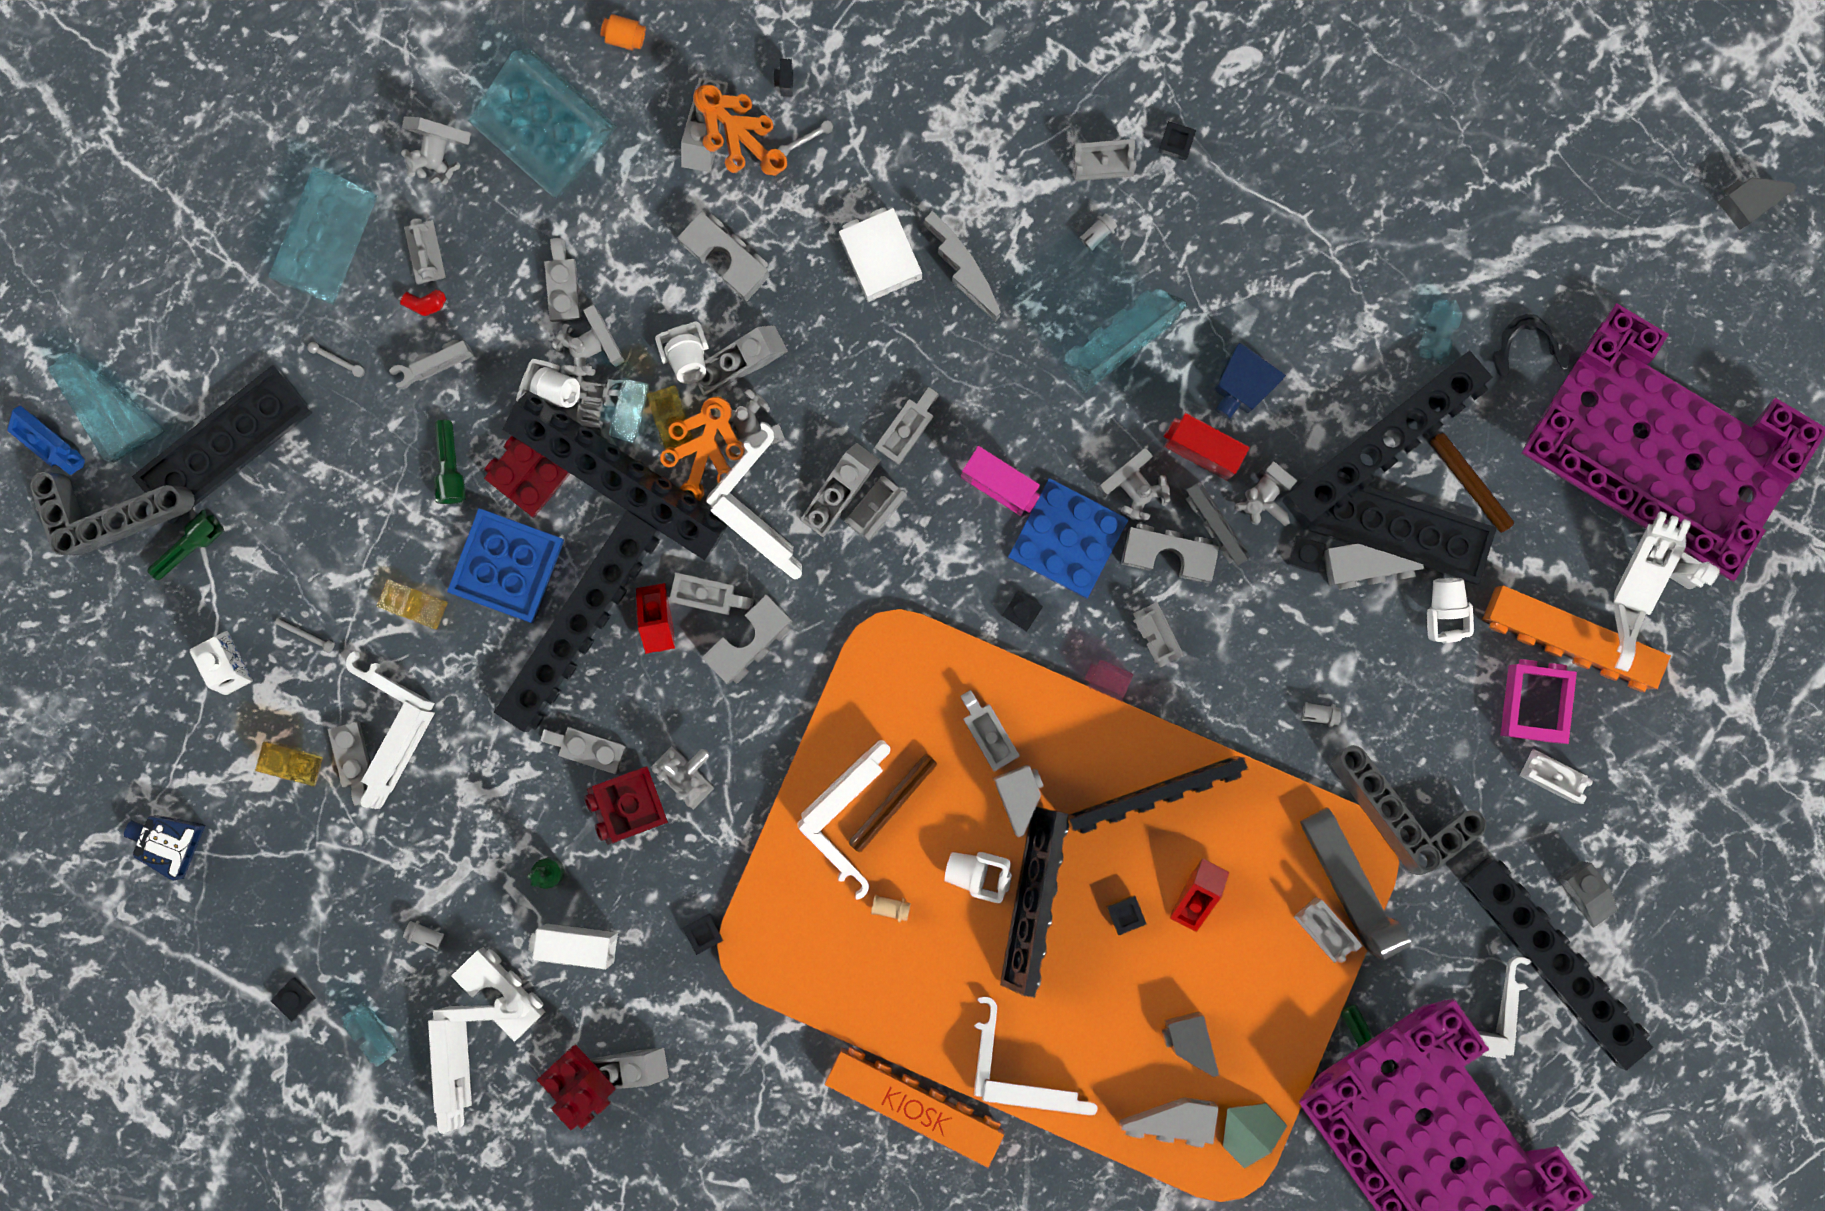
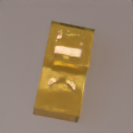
M387 579L376 607L437 630L448 602Z

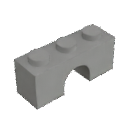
M700 212L677 237L680 245L702 264L713 253L722 252L730 256L731 266L722 276V279L730 289L747 302L770 277L766 269L768 263L757 253L751 256L744 249L746 244L734 233L731 236L727 235L722 230L724 225L714 215L710 214L707 217L704 213Z
M1137 524L1136 528L1131 527L1128 529L1121 565L1150 571L1153 569L1155 558L1159 552L1171 551L1180 559V578L1207 584L1212 582L1219 546L1212 545L1213 540L1203 537H1195L1194 541L1183 539V533L1166 530L1165 534L1153 532L1154 527L1144 524Z
M767 595L745 615L755 628V637L748 646L742 648L735 647L725 637H722L702 657L726 684H730L732 681L736 684L739 683L749 673L746 667L753 660L759 663L771 651L768 646L775 639L780 642L792 630L789 625L793 621Z

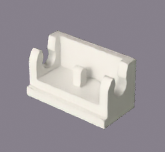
M1532 749L1519 775L1577 804H1584L1587 797L1583 794L1584 789L1587 785L1591 786L1593 783L1592 779L1588 778V776L1535 749Z

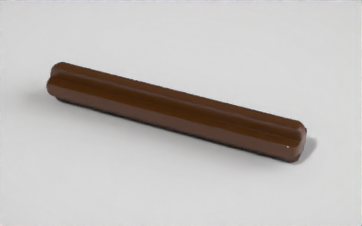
M1441 432L1430 440L1431 446L1494 526L1497 527L1498 531L1502 533L1514 525L1513 519L1446 434Z
M926 754L920 759L850 839L849 844L857 852L864 850L937 766V762Z

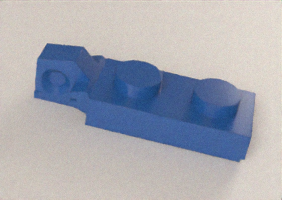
M21 405L12 410L7 431L49 466L57 465L69 475L83 468L85 459L78 451L71 449L58 434L47 428L35 415L30 414Z

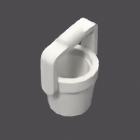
M699 322L684 324L656 336L655 340L663 364L669 363L680 382L692 384L700 381L705 376L706 368L703 354L704 350L709 348ZM698 332L700 339L697 336L691 334ZM668 342L665 346V349H663L662 344Z
M532 359L524 373L516 401L529 390L533 394L542 397L544 401L552 406L569 408L575 405L579 399L580 385L576 379L559 373V365Z
M1440 578L1433 580L1432 606L1427 610L1429 640L1445 644L1457 642L1462 638L1473 635V606L1470 602H1467L1464 579ZM1463 618V630L1456 629L1438 634L1437 619Z
M952 852L947 864L944 880L968 890L973 897L1001 903L1005 893L1010 888L1012 874L1009 870L1011 864L1006 858L984 852L977 853V856ZM988 864L1003 868L999 875L998 893L982 889Z

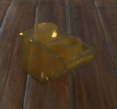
M675 385L646 394L665 449L668 447L675 448L694 439L691 430L681 440H675L669 435V427L675 420L687 419L680 392ZM674 426V431L677 434H683L681 426Z
M264 741L255 771L315 786L323 757L294 746L275 741Z

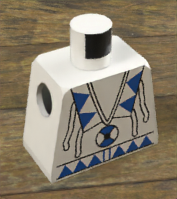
M228 631L190 649V654L208 688L228 695L253 682Z

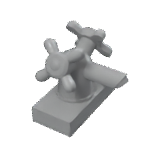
M404 117L402 129L423 136L421 151L409 152L407 149L401 151L402 156L406 159L407 176L413 177L416 172L418 177L425 178L426 173L422 167L434 169L437 173L429 178L430 183L435 184L440 180L443 185H446L448 179L452 177L453 171L460 168L459 162H454L449 166L447 161H443L446 143L469 145L471 133L421 117Z
M594 305L583 310L592 326V330L577 338H573L570 335L574 329L569 324H563L562 330L558 332L555 341L551 343V346L559 353L563 346L569 349L570 354L574 358V366L564 365V370L569 375L593 376L595 369H592V366H586V359L601 351L606 352L610 362L615 367L626 362L599 310Z
M747 389L744 393L750 399L749 403L745 407L739 406L736 410H732L729 422H734L740 438L739 441L743 444L744 441H750L753 446L758 447L768 437V434L765 430H761L755 413L759 408L768 413L770 407L761 395ZM718 409L717 417H720L721 413ZM779 424L772 426L774 439L770 445L785 440ZM731 446L733 454H740V449L737 446Z
M1146 447L1097 488L1103 497H1106L1116 487L1121 486L1133 499L1131 508L1124 505L1121 508V513L1133 520H1140L1142 522L1150 518V514L1143 513L1142 511L1144 505L1153 498L1161 497L1162 505L1170 502V488L1165 475H1160L1157 478L1158 485L1150 486L1139 472V468L1153 457Z
M1273 461L1267 464L1260 472L1263 477L1257 485L1246 491L1247 500L1237 503L1234 507L1235 510H1244L1247 515H1250L1252 524H1258L1261 521L1260 513L1262 510L1269 512L1284 526L1289 524L1288 512L1275 503L1274 500L1281 492L1290 490L1297 480Z
M671 746L651 766L652 771L658 774V780L660 782L664 780L677 793L676 798L679 800L683 799L685 804L693 810L715 789L697 770L709 758V752L706 749H700L688 761L674 746Z

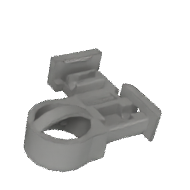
M578 376L576 379L580 385L581 392L577 400L578 408L575 421L586 428L602 430L603 421H600L601 411L605 412L603 403L606 408H613L619 411H627L636 404L637 391L629 381L608 379L607 384L583 381L584 378L582 376ZM625 385L632 389V392L614 390V388ZM611 396L631 398V401L624 406H618L612 402Z

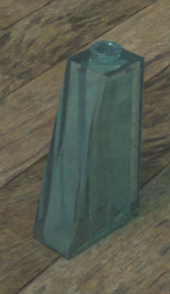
M66 353L59 356L55 360V364L47 368L104 460L115 463L165 432L159 423L84 357L75 353Z

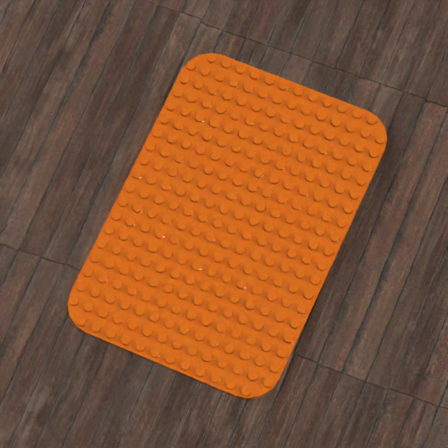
M896 609L876 613L858 624L844 643L723 917L720 928L723 941L717 944L721 968L730 983L752 1001L1195 1197L1224 1202L1244 1198L1263 1186L1277 1166L1301 1109L1299 1100L1312 1083L1367 953L1305 835L1300 821L1327 807L1331 810L1383 910H1385L1395 887L1399 858L1361 806L924 614ZM969 690L972 691L981 708L990 704L1020 757L996 771L992 770L963 720L971 714L960 696ZM879 740H884L890 747V753L878 764L883 771L820 830L866 878L869 885L868 892L863 898L856 900L855 893L861 889L862 884L853 875L847 876L844 881H838V875L841 871L799 830L797 823L802 819L801 813L875 743ZM926 754L937 762V766L864 850L857 852L849 844L850 839L920 759ZM1232 756L1244 757L1248 769L1241 772L1242 777L1226 783L1216 780L1212 782L1213 788L1199 793L1188 790L1183 792L1184 798L1171 803L1163 802V800L1154 803V809L1143 813H1138L1134 810L1126 812L1127 818L1111 824L1106 822V820L1096 823L1098 828L1087 833L1080 834L1077 830L1073 831L1069 828L1062 846L1063 862L1057 874L1058 891L1053 898L1051 907L1052 923L1047 929L1045 940L1047 951L1042 959L1040 968V987L1036 990L1035 997H1027L1000 985L1029 824L1023 836L1017 837L1015 835L993 780L994 777L1025 765L1030 766L1031 770L1037 769L1043 787L1039 788L1041 796L1036 807L1069 815ZM952 852L975 856L979 852H984L1006 858L1010 861L1009 872L1012 874L1010 888L1005 893L1001 903L973 897L968 890L944 880L947 864ZM1203 858L1228 871L1229 875L1222 898L1199 930L1195 932L1170 919V916L1190 875ZM988 864L982 889L998 893L999 875L1003 868ZM875 895L902 901V898H904L905 902L911 903L907 921L901 920V922H897L898 919L871 914ZM1135 895L1147 924L1118 935L1106 906ZM1315 897L1322 899L1363 945L1359 950L1349 952L1345 956L1346 960L1342 963L1338 961L1334 963L1294 918ZM989 997L997 1005L990 1078L985 1081L1078 1093L1077 1101L1094 1103L1097 1106L1096 1114L1084 1115L982 1101L980 1096H973L982 1030L977 1029L974 1025L978 1022L987 1024L990 1017V1006L987 1003L980 1004L977 999ZM1199 1011L1204 1015L1219 1076L1213 1077L1176 1055L1172 1047H1166L1162 1030L1167 1029L1165 1020ZM1183 1097L1212 1101L1218 1106L1213 1144L1205 1143L1204 1147L1191 1146L1186 1144V1140L1174 1138V1142H1163L1157 1140L1156 1135L1144 1134V1138L1131 1137L1126 1135V1131L1122 1130L1119 1125L1121 1119ZM1266 1103L1282 1119L1287 1127L1270 1154L1243 1168L1222 1146L1228 1108Z

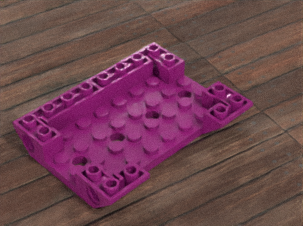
M1616 303L1589 340L1534 427L1521 454L1645 529L1648 524L1653 525L1660 511L1666 513L1664 524L1668 523L1672 515L1678 517L1677 528L1680 527L1683 519L1691 521L1685 535L1686 548L1683 552L1701 563L1710 562L1720 569L1719 574L1734 582L1766 532L1763 526L1789 484L1799 479L1825 437V427L1776 397L1769 403L1752 426H1748L1648 366L1647 364L1655 358L1669 334ZM1588 392L1595 397L1596 404L1594 407H1586L1582 404V393ZM1635 424H1642L1647 428L1648 435L1646 438L1641 439L1634 435L1633 426ZM1687 455H1694L1699 459L1700 467L1698 470H1691L1686 466L1685 459ZM1740 487H1747L1752 491L1753 497L1750 502H1744L1739 498L1738 490Z
M1454 998L1419 1007L1320 1073L1299 1100L1302 1108L1376 1211H1485L1490 1205L1499 1206L1500 1211H1574L1594 1198L1558 1146L1524 1152L1464 1066L1490 1049ZM1391 1059L1397 1062V1067L1393 1072L1384 1073L1381 1071V1065L1384 1061ZM1422 1108L1430 1109L1431 1116L1428 1120L1421 1122L1415 1119L1418 1110ZM1453 1158H1465V1165L1458 1170L1450 1168V1162Z

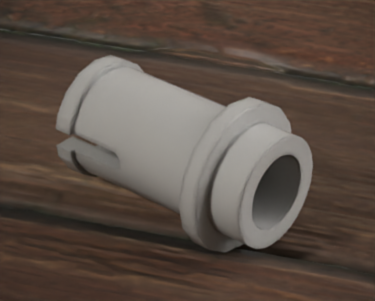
M1106 213L1103 216L1099 215L1097 217L1098 221L1079 237L1081 242L1085 246L1087 245L1090 251H1093L1109 234L1113 235L1115 233L1114 229L1117 227V224Z
M1308 702L1304 703L1302 721L1328 724L1330 728L1333 725L1339 726L1341 708L1336 707V704L1324 706Z
M418 920L416 923L410 921L403 935V938L408 940L407 943L415 942L435 952L438 951L444 937V933L422 926Z

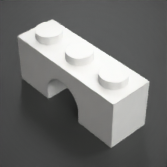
M483 947L477 950L452 977L472 998L486 987L498 989L507 1000L506 1008L509 1011H517V1001L520 997L527 996L530 1008L525 1016L517 1019L494 1020L515 1042L545 1013L542 1008L544 1004L537 995L532 992L528 994L520 986L523 982L513 971L507 972L500 965L502 960L493 950H486Z

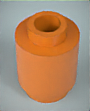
M611 14L609 19L604 18L600 35L605 37L606 44L632 51L634 48L641 50L646 26L640 25L639 21Z

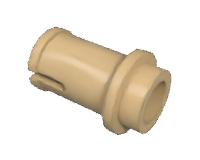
M875 895L871 914L898 919L897 922H901V920L907 921L911 903L905 902L904 898H902V901Z

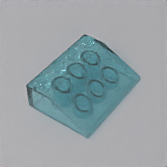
M531 49L517 50L511 53L468 120L555 199L565 191L602 150L617 128L609 118Z
M1157 288L1152 293L1146 290L1134 300L1136 306L1127 312L1123 308L1110 319L1113 324L1105 330L1099 327L1087 337L1089 342L1082 348L1076 345L1064 355L1066 360L1063 362V369L1082 393L1085 394L1176 323L1188 304L1183 299Z

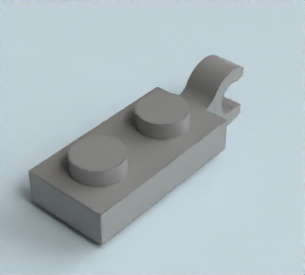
M563 238L550 239L553 261H544L549 319L551 322L581 320L575 259H567L566 243L563 241Z
M453 340L442 346L443 350L435 354L429 352L418 356L415 359L416 363L409 365V368L403 365H395L390 368L389 372L392 375L400 372L404 373L403 381L398 382L396 387L405 389L417 380L422 381L473 357L470 346L463 340L460 342Z
M928 387L917 404L909 399L879 440L875 449L900 465L934 418L927 411L938 398V393Z
M675 573L669 602L729 615L730 607L750 611L753 608L754 599L734 595V585Z
M971 690L962 694L960 697L971 714L963 720L992 770L996 771L1020 757L990 704L981 708Z
M353 722L328 729L342 788L351 786L354 806L361 805V798L367 789V785L361 781L370 766V760L360 722Z
M571 727L567 728L565 735L544 729L540 739L542 742L561 747L558 755L560 757L613 774H617L626 745Z

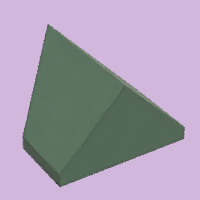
M1266 1103L1228 1108L1222 1146L1243 1168H1246L1272 1152L1287 1125Z

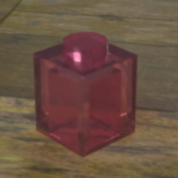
M1098 660L1096 665L1091 663L1085 680L1089 681L1087 688L1122 702L1134 674L1103 660Z

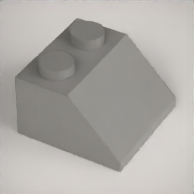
M1028 765L993 778L1017 837L1024 835L1041 796L1039 788L1043 787L1038 770H1031Z

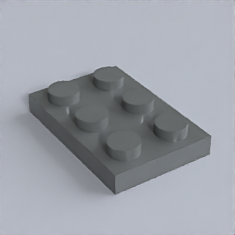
M1196 483L1187 489L1190 495L1186 498L1187 502L1195 513L1202 512L1207 520L1203 525L1212 538L1218 536L1223 546L1220 550L1229 563L1235 561L1237 566L1248 560L1250 554L1202 483Z

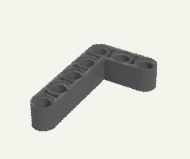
M38 472L33 476L30 483L31 492L50 547L59 555L78 556L86 554L185 514L192 509L195 501L192 491L188 488L166 485L83 518L71 481L65 474ZM52 481V489H51V491H50V487H49V486H50V482ZM174 494L176 495V498H177L175 505H173V502H172V498H173V495H174ZM148 504H149V506H150V514H149V515H147V513H146V508H147ZM60 509L62 510V517H61V519H60V517H59ZM123 515V517H124V523H123V525L121 526L120 519H121V516ZM96 526H97V529H98L97 536H95V533H94V530H95V527H96ZM70 537H71V539H72V544H71V546H69V538H70Z
M1352 745L1333 756L1332 767L1335 773L1407 870L1414 875H1423L1437 870L1480 837L1486 830L1487 823L1484 815L1476 810H1469L1454 816L1428 836L1361 747ZM1346 754L1353 758V768L1349 767L1346 764ZM1364 779L1372 784L1371 793L1365 790L1363 786ZM1382 804H1386L1389 807L1390 817H1386L1383 814ZM1465 819L1472 825L1471 832H1468L1464 826ZM1401 828L1407 831L1409 835L1408 842L1401 838ZM1442 836L1449 840V849L1443 847L1441 842ZM1420 853L1425 855L1427 859L1426 867L1422 866L1419 862Z
M1327 807L1300 821L1305 835L1366 950L1370 954L1385 960L1412 946L1400 922L1386 916L1331 810Z

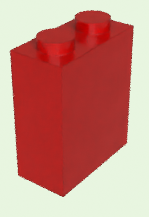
M1187 413L1180 419L1175 417L1163 436L1168 439L1164 446L1165 448L1226 481L1236 474L1250 448Z

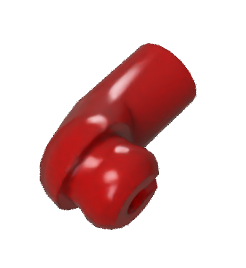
M434 290L422 298L405 292L400 300V305L421 316H428L443 308L446 296L440 290Z

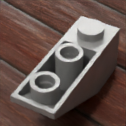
M699 78L696 89L702 85H713L720 90L722 95H727V82ZM694 100L681 141V167L711 172L716 151H708L703 145V138L707 135L704 113L695 106ZM717 119L718 130L720 133L721 122Z
M775 325L757 327L705 360L706 374L697 382L703 396L766 366L787 353L788 350Z
M855 443L840 459L800 518V521L824 537L867 481L880 460L861 445Z
M1361 544L1329 548L1323 554L1329 586L1338 585L1339 590L1357 587L1356 581L1367 580L1368 585L1386 582L1385 576L1396 574L1397 580L1416 577L1415 571L1424 569L1423 564Z
M664 1048L637 1050L590 1059L616 1089L650 1086L669 1078Z
M1183 1097L1121 1119L1119 1125L1122 1130L1126 1131V1135L1131 1137L1144 1138V1134L1156 1135V1139L1163 1142H1174V1138L1186 1140L1188 1145L1204 1147L1205 1143L1213 1144L1218 1106L1212 1101Z

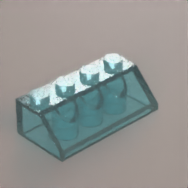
M313 166L268 277L282 286L334 305L377 195L340 176Z

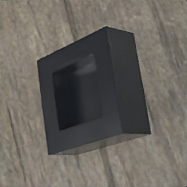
M780 59V69H774V87H779L781 97H793L792 59Z
M1168 121L1158 152L1186 161L1196 130Z
M1297 535L1287 565L1315 574L1318 573L1326 544Z
M1017 591L1002 617L1027 632L1043 606Z
M1135 895L1106 906L1118 935L1147 924Z
M711 913L683 927L696 955L723 941Z
M294 977L272 998L271 1002L293 1022L316 998Z

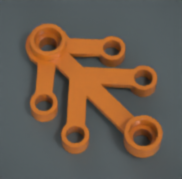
M702 85L695 90L693 94L694 104L699 111L704 113L707 135L703 138V145L711 152H715L723 146L724 139L718 130V119L724 125L729 156L725 159V166L730 172L737 173L745 166V158L741 154L739 140L761 161L760 167L765 174L776 176L786 169L787 159L783 152L778 149L767 151L746 130H754L758 135L765 136L773 129V122L768 116H735L725 109L732 108L739 115L745 114L752 108V101L747 95H722L720 90L713 85Z
M717 396L708 398L703 403L700 413L685 420H675L669 427V435L675 440H681L687 435L689 430L706 424L703 435L675 448L668 447L660 455V461L664 466L673 467L679 459L697 451L689 479L681 485L680 489L684 492L691 490L698 501L704 495V488L700 482L708 457L711 458L718 472V483L723 479L722 474L728 473L732 469L729 467L714 439L717 429L728 445L726 447V455L729 459L739 460L745 453L744 444L737 439L729 423L732 414L731 406L724 398ZM711 409H719L721 416H713L711 414ZM674 426H681L683 434H677L674 431ZM731 446H737L740 449V454H733ZM672 453L675 461H668L665 454Z

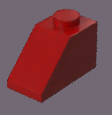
M661 583L636 588L638 630L645 654L675 649L674 627L666 584Z
M1202 858L1190 875L1171 913L1170 919L1197 932L1222 898L1229 872Z

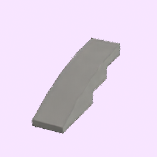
M932 211L924 219V226L942 242V245L938 248V255L957 271L952 277V283L996 322L1000 318L1001 311L986 278L956 234Z

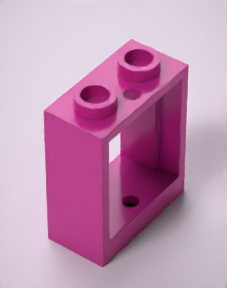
M980 446L977 447L962 470L961 479L1019 516L1022 515L1024 510L1030 513L1041 494L1036 492L1040 486L1038 483Z
M1519 659V664L1508 665L1500 736L1569 744L1577 672L1567 671V665L1549 663L1548 668L1537 667L1538 661ZM1523 674L1562 679L1557 730L1517 725Z

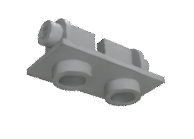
M421 219L411 220L410 226H405L404 230L416 284L446 278L434 221L422 223Z
M1158 602L1133 613L1135 617L1133 622L1137 624L1143 638H1147L1149 642L1147 646L1154 658V664L1158 663L1159 667H1162L1184 656Z

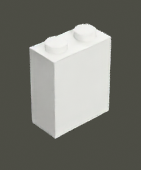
M886 208L878 209L869 215V219L859 222L858 219L850 221L842 226L843 230L839 231L840 240L867 302L922 279L921 269L894 208L886 210Z
M545 924L536 929V933L531 934L529 952H533L532 960L607 969L615 960L618 932Z

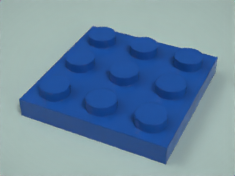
M1049 478L1008 559L1088 599L1128 519Z
M478 508L447 592L534 623L564 539Z

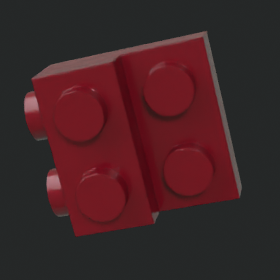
M511 436L504 444L503 448L507 451L500 459L494 457L485 467L484 471L488 474L484 479L531 517L535 518L570 473Z
M647 766L587 788L588 795L584 796L586 806L590 813L595 811L599 822L595 824L597 836L600 841L605 840L607 845L668 823Z
M576 1044L537 1079L557 1102L550 1109L570 1131L576 1126L582 1130L595 1117L592 1114L593 1111L599 1115L611 1103L608 1097L616 1090L615 1086Z

